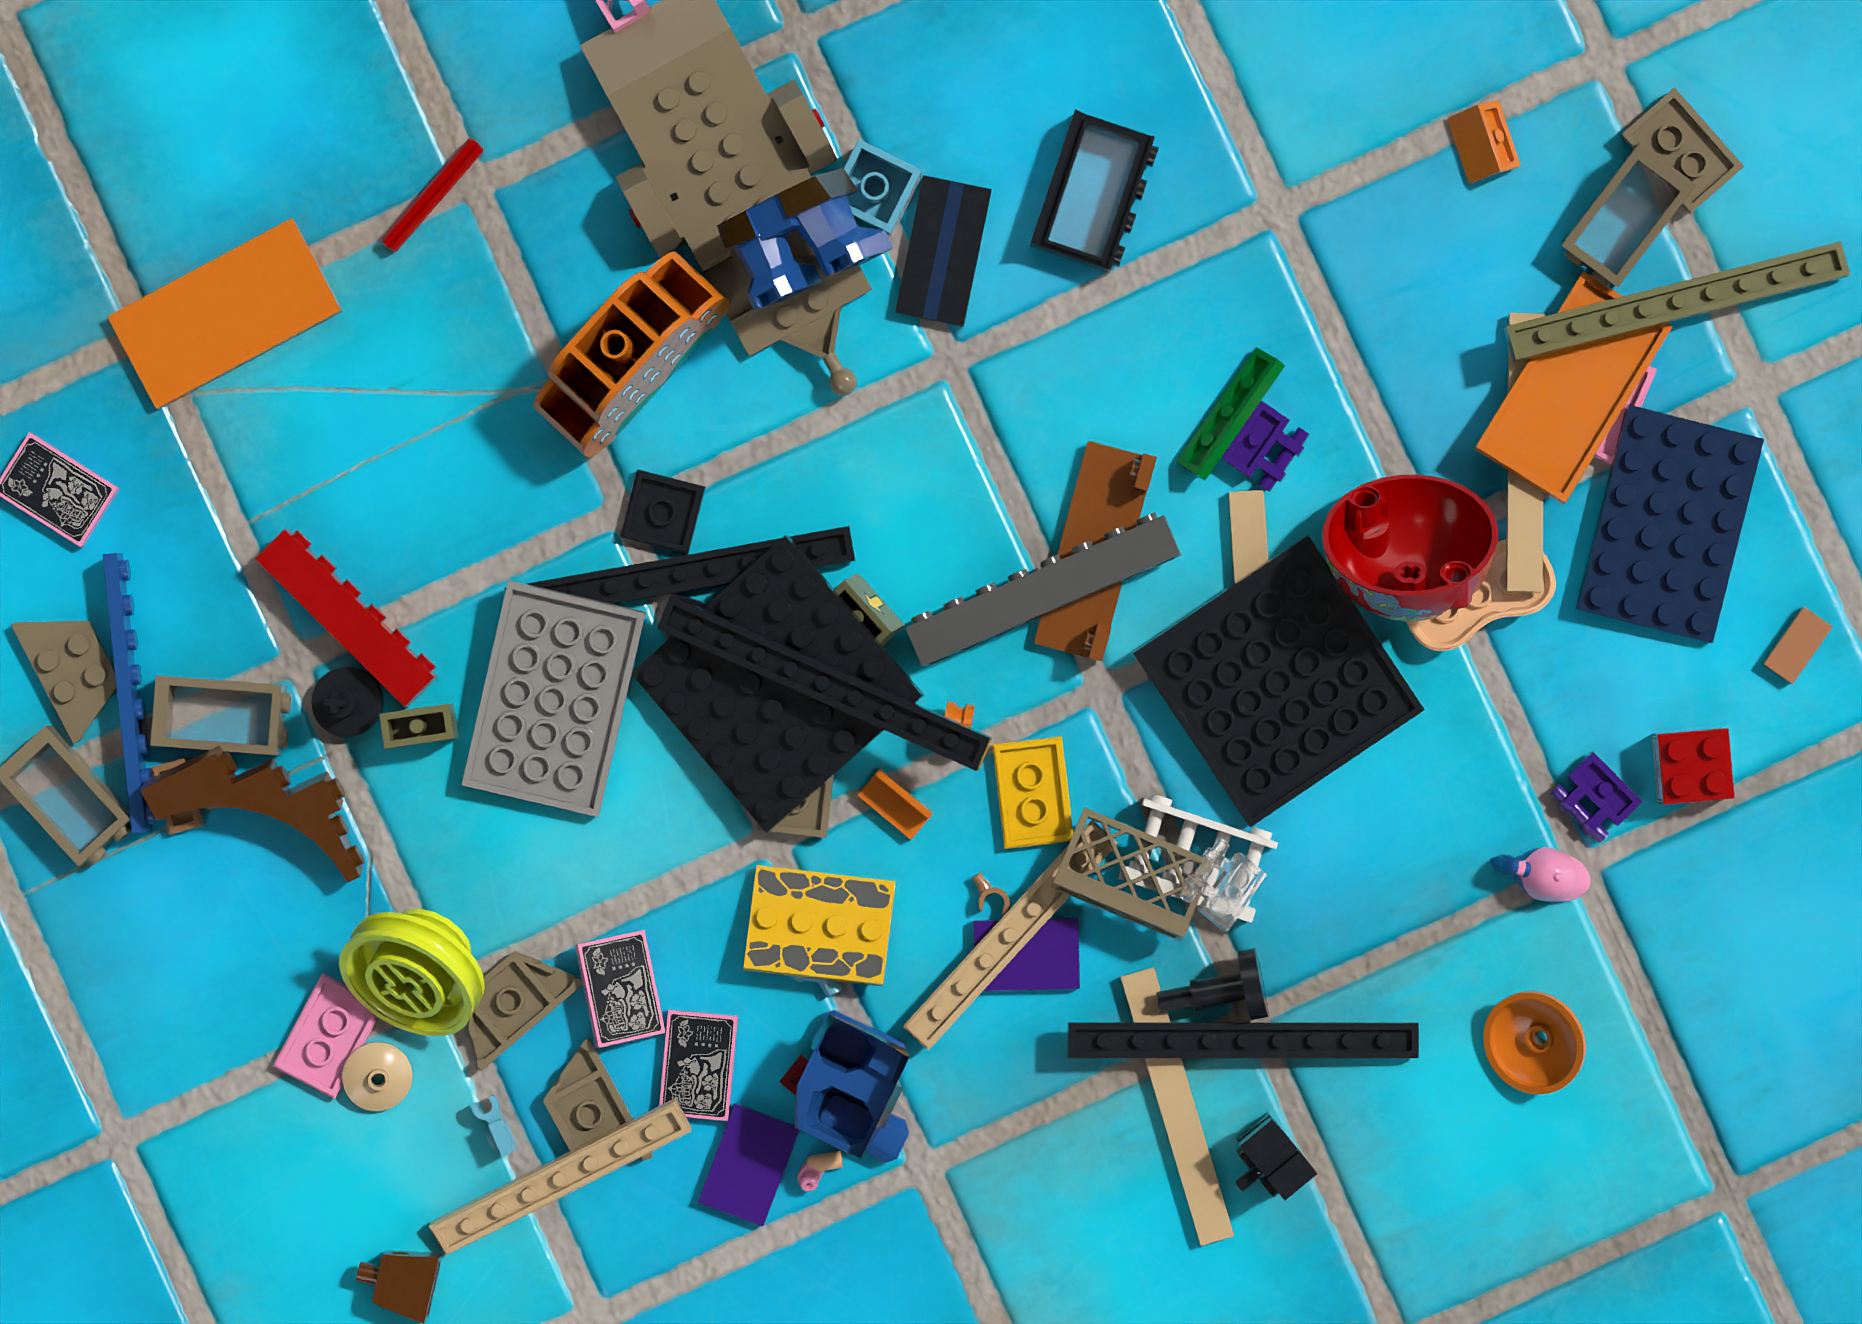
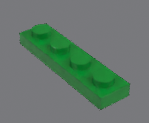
M1256 347L1176 462L1205 481L1285 365L1277 358Z

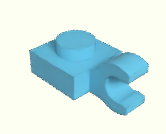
M493 1094L489 1096L492 1104L490 1112L482 1111L478 1102L472 1104V1111L477 1118L489 1123L490 1131L486 1132L488 1142L494 1152L499 1150L501 1156L504 1157L515 1152L518 1146L505 1116L500 1111V1102Z

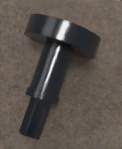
M353 667L337 668L326 673L317 682L311 700L312 711L319 725L327 732L340 737H354L369 731L378 722L379 714H382L384 704L382 690L378 682L369 673Z
M1256 948L1238 951L1240 968L1238 973L1202 980L1193 979L1190 980V986L1156 992L1160 1012L1192 1006L1195 1007V1011H1199L1206 1007L1246 1000L1251 1020L1269 1017L1266 991Z

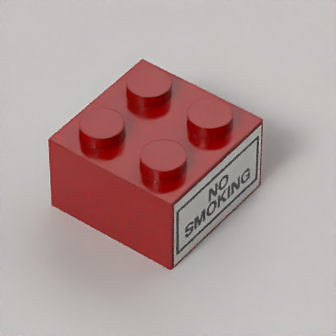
M1728 728L1652 734L1658 804L1665 805L1735 798Z

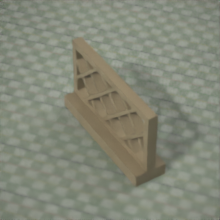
M1084 807L1051 888L1181 942L1186 935L1214 861ZM1087 818L1101 823L1106 837L1088 844L1083 832ZM1108 827L1113 828L1119 832L1111 834ZM1124 834L1134 837L1139 850L1121 857L1113 839ZM1079 838H1081L1084 846L1075 849ZM1109 841L1116 860L1098 866L1090 848ZM1141 841L1151 845L1144 848ZM1155 848L1165 850L1171 864L1153 871L1146 852ZM1086 850L1093 869L1084 873H1078L1067 868L1072 855ZM1173 854L1180 856L1184 859L1176 862V859ZM1141 855L1149 873L1130 880L1123 861ZM1189 861L1203 866L1204 869L1199 880L1189 884L1185 883L1178 867ZM1118 864L1126 882L1115 887L1105 884L1100 871ZM1174 868L1181 887L1163 894L1155 875ZM1095 873L1098 881L1088 876ZM1151 877L1158 896L1145 901L1138 898L1133 884ZM1196 886L1193 896L1191 897L1188 889ZM1128 887L1131 894L1121 891L1120 889ZM1183 891L1189 904L1184 917L1171 912L1165 898ZM1160 900L1163 908L1152 903Z

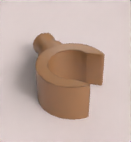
M978 873L972 877V880L977 885L976 889L980 893L978 900L980 911L983 909L985 897L991 893H997L1004 899L1003 917L1010 907L1007 893L1001 888L992 887L989 881L985 880L982 873Z

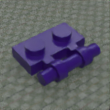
M1261 400L1221 459L1248 478L1252 476L1257 467L1264 471L1266 474L1258 485L1270 492L1276 482L1281 483L1286 476L1284 471L1295 456L1299 457L1304 450L1302 445L1309 434L1300 427L1296 429L1291 437L1283 433L1282 431L1290 420ZM1276 441L1284 448L1275 461L1271 463L1264 457Z
M1592 751L1567 775L1576 785L1571 792L1568 793L1560 784L1550 792L1559 802L1557 806L1563 813L1568 812L1581 825L1579 829L1586 836L1590 834L1598 843L1602 842L1609 834L1600 825L1607 817L1615 826H1619L1643 802ZM1584 795L1599 808L1592 815L1578 803Z

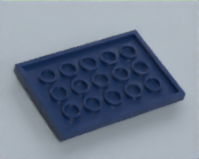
M1626 405L1575 609L1713 643L1764 439L1633 405Z

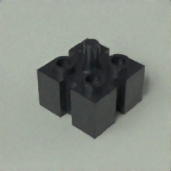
M1268 1112L1236 1138L1240 1146L1236 1152L1249 1168L1247 1172L1235 1181V1184L1242 1192L1260 1180L1273 1198L1280 1194L1284 1200H1287L1318 1174Z

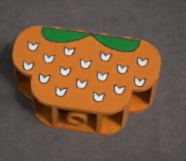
M673 251L666 254L651 266L646 273L638 272L618 287L561 350L548 370L547 377L549 380L535 398L533 408L584 456L592 457L620 434L714 330L726 314L730 301L677 252Z

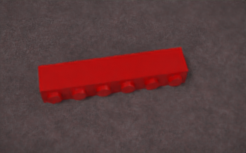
M284 529L255 559L404 707H409L438 678L433 672L436 665L422 652L417 656L408 647L412 643L410 639L398 628L392 631L383 622L387 617L373 603L367 607L358 598L362 592L350 580L346 579L342 582L333 573L337 569L336 566L323 554L318 558L309 549L312 543L299 530L293 533L291 530Z

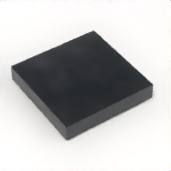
M637 469L620 537L689 555L706 487Z

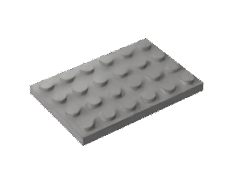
M509 580L462 786L599 817L646 612Z

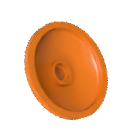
M1538 991L1514 993L1500 1001L1493 1008L1485 1023L1483 1042L1488 1061L1498 1076L1517 1090L1529 1094L1556 1092L1567 1086L1582 1068L1586 1054V1042L1582 1026L1567 1005L1549 994ZM1539 1031H1542L1546 1034L1547 1041L1542 1040L1539 1037Z

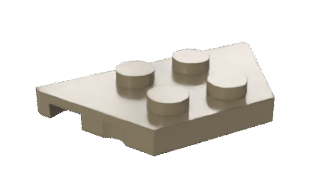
M91 621L15 622L11 624L73 744L80 742L94 719L105 708L109 698L117 691L114 665Z
M516 950L485 975L483 997L474 1009L472 1017L468 1022L479 1069L482 1071L580 988L583 985L582 978Z
M589 1037L581 1044L578 1051L543 1099L548 1112L570 1151L634 1119ZM650 1152L638 1159L649 1160L654 1155Z

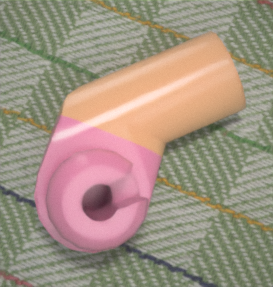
M841 1151L810 1155L798 1172L797 1181L800 1188L806 1192L814 1191L825 1170L843 1168Z

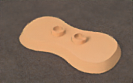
M1506 539L1501 540L1497 543L1493 565L1479 589L1473 594L1472 601L1467 607L1449 609L1433 619L1406 621L1413 636L1426 648L1437 651L1458 648L1466 643L1480 628L1491 621L1503 617L1529 615L1547 605L1556 589L1553 568L1543 552V592L1507 593Z

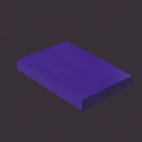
M1078 918L1048 919L983 991L1080 989ZM973 920L974 948L999 920Z
M735 1103L698 1202L764 1226L799 1130L795 1128L794 1124Z

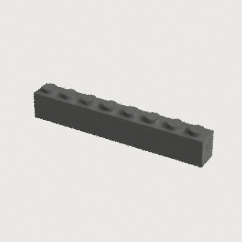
M1155 512L1136 520L1138 526L1126 532L1123 526L1104 534L1106 540L1093 546L1091 541H1087L1073 547V555L1061 560L1059 555L1052 556L1039 563L1041 569L1028 574L1027 569L1020 570L1007 577L1009 580L1007 584L997 588L995 583L988 584L975 590L977 594L975 598L964 602L963 597H959L943 604L945 611L932 616L931 611H927L911 618L913 625L906 627V630L921 666L927 667L1182 556L1164 515L1157 517Z

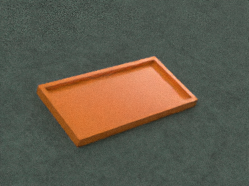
M290 218L107 317L155 408L159 410L343 311L295 220Z
M1583 271L1557 313L1623 297V295L1610 287H1605ZM1666 323L1529 358L1475 445L1474 450L1562 505L1565 504L1657 354L1672 326Z

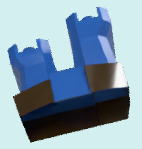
M844 168L809 178L717 225L724 247H734L751 278L747 297L754 311L787 300L822 282L815 265L793 258L786 236L796 231L800 232L813 250L825 277L857 267L893 249L885 230L857 226L847 197L856 193L858 189Z
M834 1009L825 1012L811 1039V1048L814 1052L797 1085L795 1128L859 1159H862L866 1153L884 1163L896 1160L910 1132L906 1119L892 1113L903 1090V1087L898 1085L897 1082L909 1059L905 1043Z

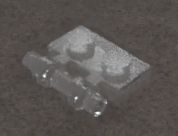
M1218 838L1212 848L1208 847L1203 853V861L1195 873L1188 875L1184 881L1186 886L1179 896L1184 901L1191 903L1197 893L1200 894L1204 900L1197 910L1222 931H1229L1267 874L1242 853H1235L1230 861L1226 859L1223 855L1230 845ZM1217 868L1221 875L1215 884L1211 886L1206 880L1213 870Z

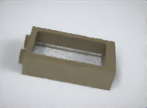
M1638 142L1562 241L1561 246L1566 249L1563 255L1579 267L1584 262L1594 269L1591 276L1605 287H1609L1611 283L1619 287L1696 187V184L1642 143Z
M156 675L150 745L211 750L220 745L221 749L227 752L282 755V748L287 749L289 741V728L284 727L285 714H289L291 711L292 694L286 693L287 685Z
M44 726L0 767V781L78 867L84 866L87 863L91 866L95 865L107 854L104 848L113 839L118 843L132 831L130 826V810L53 726Z

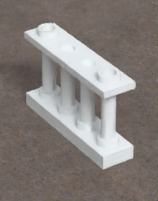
M1152 794L1151 800L1143 798L1141 804L1151 808L1144 832L1154 837L1158 835L1165 813L1185 819L1176 846L1188 851L1190 850L1198 824L1218 830L1209 856V860L1214 861V864L1197 905L1252 923L1256 909L1249 906L1250 899L1247 898L1264 847L1277 848L1278 842L1271 840L1273 833L1256 827H1252L1251 833L1171 807L1173 800L1156 794ZM1231 835L1251 841L1235 893H1230L1229 899L1215 895L1217 888H1214ZM1141 841L1144 848L1151 845ZM1152 850L1146 852L1148 859H1150ZM1173 854L1176 859V862L1184 859L1180 856ZM1141 855L1136 856L1134 861L1131 860L1129 866L1124 865L1130 880L1149 873ZM1185 864L1178 866L1181 874ZM1174 868L1168 870V872L1165 871L1162 877L1155 875L1163 894L1181 887ZM1119 869L1117 878L1125 881L1123 874ZM1151 877L1135 883L1136 885L1156 891ZM1193 887L1188 889L1191 897L1195 891ZM1183 891L1172 895V897L1187 901Z

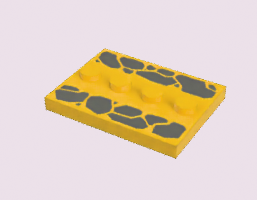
M756 865L743 969L745 971L883 987L896 881Z

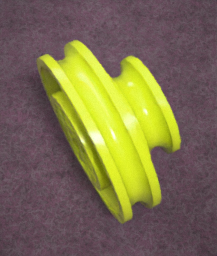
M418 908L407 909L402 913L383 912L367 916L357 924L339 956L341 976L354 997L380 1019L415 1034L446 1036L460 1031L469 1022L485 990L483 973L471 954L472 951L468 938L451 920L433 911Z

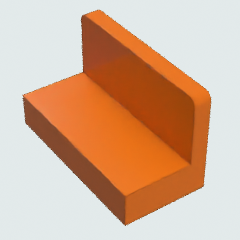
M1499 100L1479 104L1448 117V124L1469 183L1521 167Z
M881 768L858 794L862 800L910 840L933 815L929 808Z

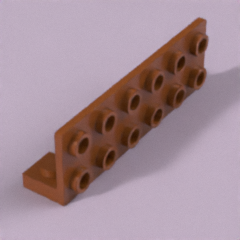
M1092 441L1087 443L1057 554L1061 560L1073 555L1072 548L1087 541H1091L1094 546L1105 541L1104 534L1123 526L1126 532L1138 526L1136 520L1141 515L1156 456L1145 453L1141 455ZM1122 582L1042 616L1035 636V644L1103 661Z

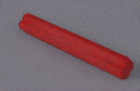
M472 138L466 140L382 237L381 241L393 252L399 250L483 153L484 149Z

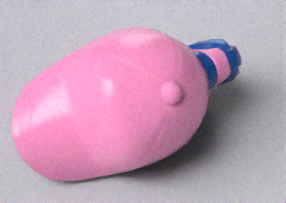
M1547 847L1535 848L1519 856L1517 859L1509 854H1502L1490 859V863L1501 874H1513L1523 891L1537 900L1550 902L1570 901L1582 896L1590 887L1591 880L1586 867L1577 859L1557 849Z

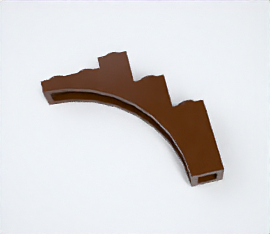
M219 745L146 780L140 789L156 821L182 811L207 807L240 808L266 814L291 825L313 840L333 860L347 883L361 876L362 864L365 863L364 857L357 845L351 846L346 836L349 831L343 817L340 814L335 815V812L341 810L342 798L345 797V792L337 778L332 779L328 771L289 788L288 785L291 784V779L283 765L278 767L276 761L272 758L236 776L237 767L232 756L228 752L224 754Z

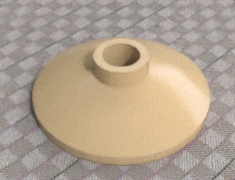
M370 1042L358 1047L349 1055L343 1067L342 1083L347 1096L354 1104L369 1111H384L399 1104L408 1094L412 1084V1068L406 1055L396 1046L385 1042ZM377 1073L383 1074L385 1077L384 1082L380 1085H375L371 1081L373 1075Z

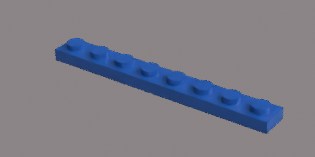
M121 553L102 554L132 834L152 831V824H156V819L140 791L143 783L152 778V772L150 768L146 769L144 755L149 754V741L147 734H142L141 720L145 719V704L143 699H138L137 685L142 683L140 665L134 662L133 650L138 649V637L136 630L131 629L130 615H134V600L131 594L127 595L126 581L131 579L130 564L128 560H124Z

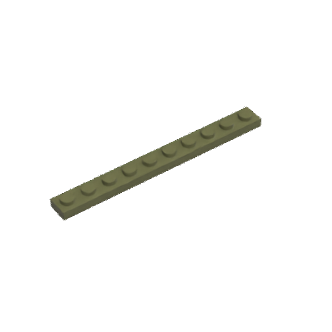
M1840 241L1508 325L1504 328L1512 360L1517 362L1847 278L1850 275V271Z

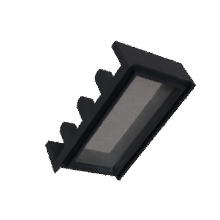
M1075 109L1030 247L1110 273L1112 265L1119 267L1125 250L1124 246L1119 245L1123 232L1130 234L1136 217V213L1130 212L1134 199L1141 201L1147 184V180L1141 179L1145 165L1153 167L1159 147L1152 145L1155 136L1084 114Z

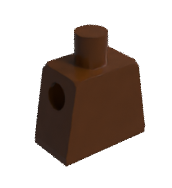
M387 1250L382 1255L380 1266L360 1262L356 1282L375 1286L372 1303L424 1324L429 1318L443 1254Z

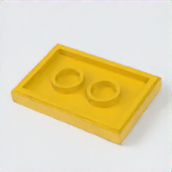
M1062 736L992 744L1004 848L1070 841L1073 836V826Z

